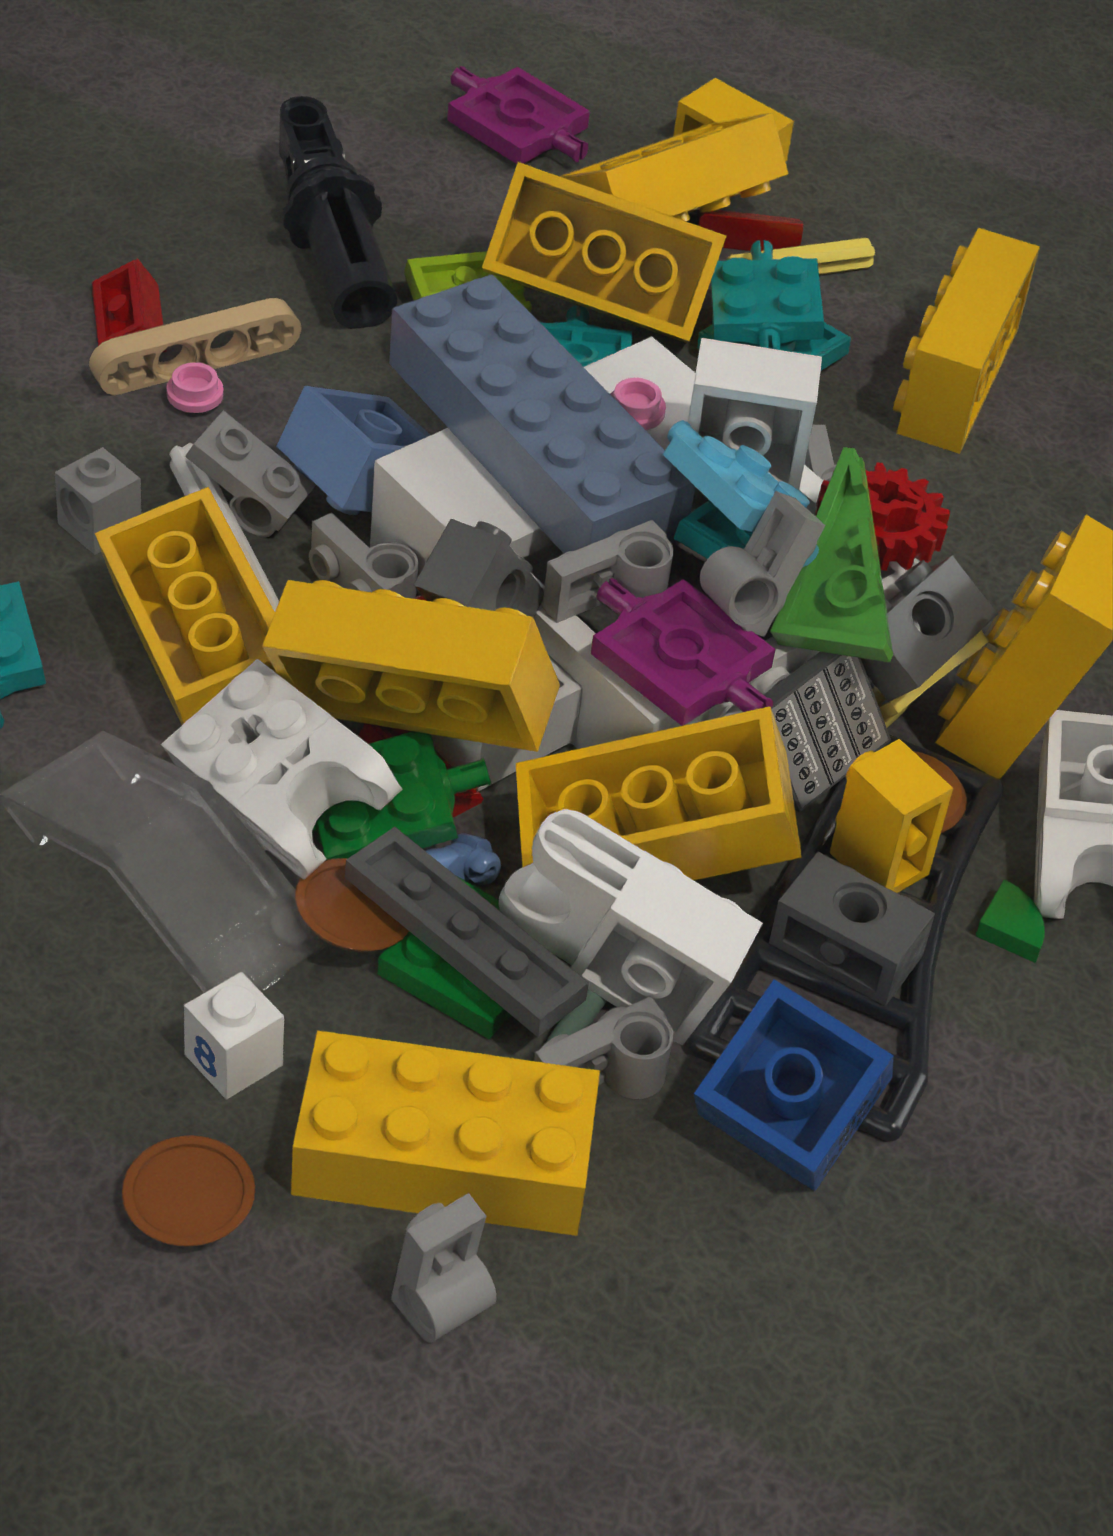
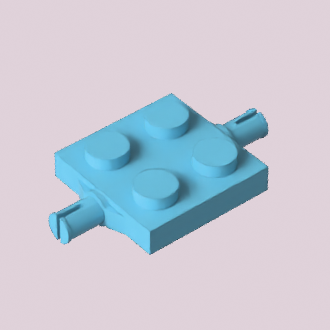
M684 420L677 422L669 430L667 438L670 444L662 455L739 529L754 532L775 491L796 498L806 508L810 504L809 499L798 489L786 482H778L769 474L770 462L754 449L741 445L738 450H735L711 436H704L702 438ZM817 545L803 567L809 565L818 555L819 548Z

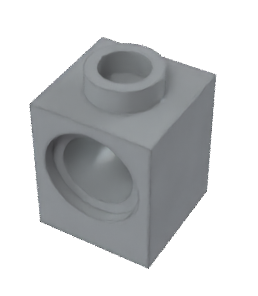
M103 447L55 472L58 524L94 555L101 552L94 533L141 514L140 477Z

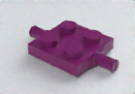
M460 66L453 71L450 79L451 84L463 90L466 94L448 103L447 121L516 164L518 162L524 164L550 149L561 151L575 162H579V159L583 160L589 149L588 143L574 135L588 128L590 115L588 109L519 67L501 76L487 79L478 77L464 66Z
M610 578L609 582L605 581L600 586L596 595L597 600L604 603L618 614L619 617L614 623L593 635L591 655L681 726L688 724L713 706L723 702H731L742 712L769 706L772 708V699L767 698L750 685L749 682L772 668L776 649L753 631H745L716 603L687 581L682 579L662 593L645 596L644 598H637L619 584L615 578Z

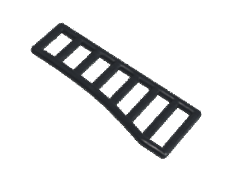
M890 735L891 741L888 742L885 746L893 743L899 738ZM902 739L900 740L912 751L927 754L947 765L960 780L965 792L973 795L961 820L954 827L943 832L952 836V839L944 856L938 853L934 855L929 875L926 876L934 880L927 900L925 901L904 891L898 892L899 895L906 896L918 905L935 913L924 954L908 975L906 1002L892 997L885 1007L769 944L779 899L816 853L820 852L826 855L832 844L836 828L835 819L841 807L847 782L845 776L837 783L800 846L802 858L792 860L757 919L763 924L731 984L687 1039V1049L693 1056L714 1065L729 1044V1041L720 1038L733 1014L746 1019L761 998V996L747 991L760 968L904 1030L903 1058L894 1055L893 1075L890 1083L896 1086L884 1109L873 1106L858 1128L889 1142L895 1141L902 1136L928 1084L929 1035L934 976L945 924L960 882L980 836L1004 791L1003 784L999 779Z

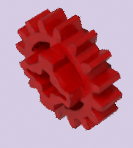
M877 462L874 471L866 470L880 569L887 571L889 563L897 561L903 569L909 570L913 565L914 558L919 561L925 560L926 563H929L933 551L940 552L948 529L947 523L950 517V510L941 507L944 496L942 493H927L929 481L925 478L912 482L908 480L907 469L900 468L897 471L888 470L887 472L884 464ZM823 480L814 513L815 516L818 513L830 481Z

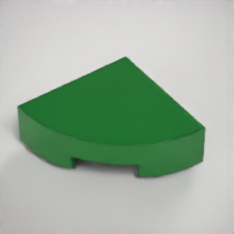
M1003 880L979 922L976 937L1036 963L1045 936L1042 915L1036 904L1024 891L1014 884Z

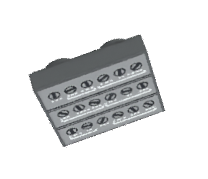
M819 652L764 694L773 701L771 709L787 752L794 807L799 812L846 776L850 765L861 754L867 751L876 752L891 741L861 658Z

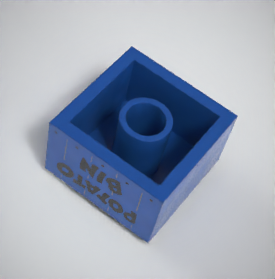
M773 979L695 1091L694 1097L697 1113L747 1148L815 1191L892 1079L894 1055Z

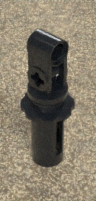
M308 96L289 98L280 107L279 155L285 167L288 182L286 194L289 201L282 211L284 229L289 231L291 242L298 248H311L336 320L342 326L349 329L378 326L392 315V308L397 306V294L372 230L374 223L381 217V199L375 194L374 184L363 175L357 174L355 168L345 160L342 144L336 138L326 106L321 101ZM360 289L364 304L349 305L346 297L353 291Z

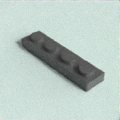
M393 827L346 860L345 878L537 1037L586 1001L589 982L396 827Z

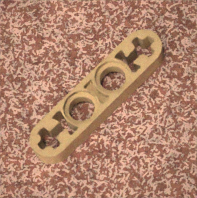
M269 298L112 338L95 348L90 356L89 367L100 387L107 394L115 396L168 382L174 370L186 363H203L213 369L288 350L300 337L302 328L299 319L284 300ZM225 331L234 332L233 337L226 345L220 348H210L212 341L219 334ZM172 345H182V350L174 359L165 362L159 361L161 353L166 348Z

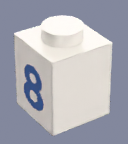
M242 971L184 1005L185 1055L226 1100L283 1066L284 1015Z

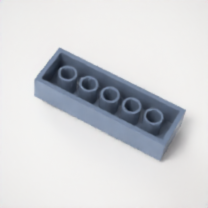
M493 274L392 308L389 364L563 553L578 550L608 538L618 531L630 529L650 520H653L667 534L666 538L670 543L677 541L674 539L679 522L691 513L695 486L662 455L665 450Z

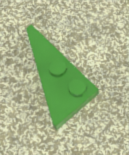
M843 447L816 515L826 525L817 540L818 555L809 565L801 569L786 597L783 608L776 616L770 632L778 645L891 662L893 649L865 463L858 456L855 448Z

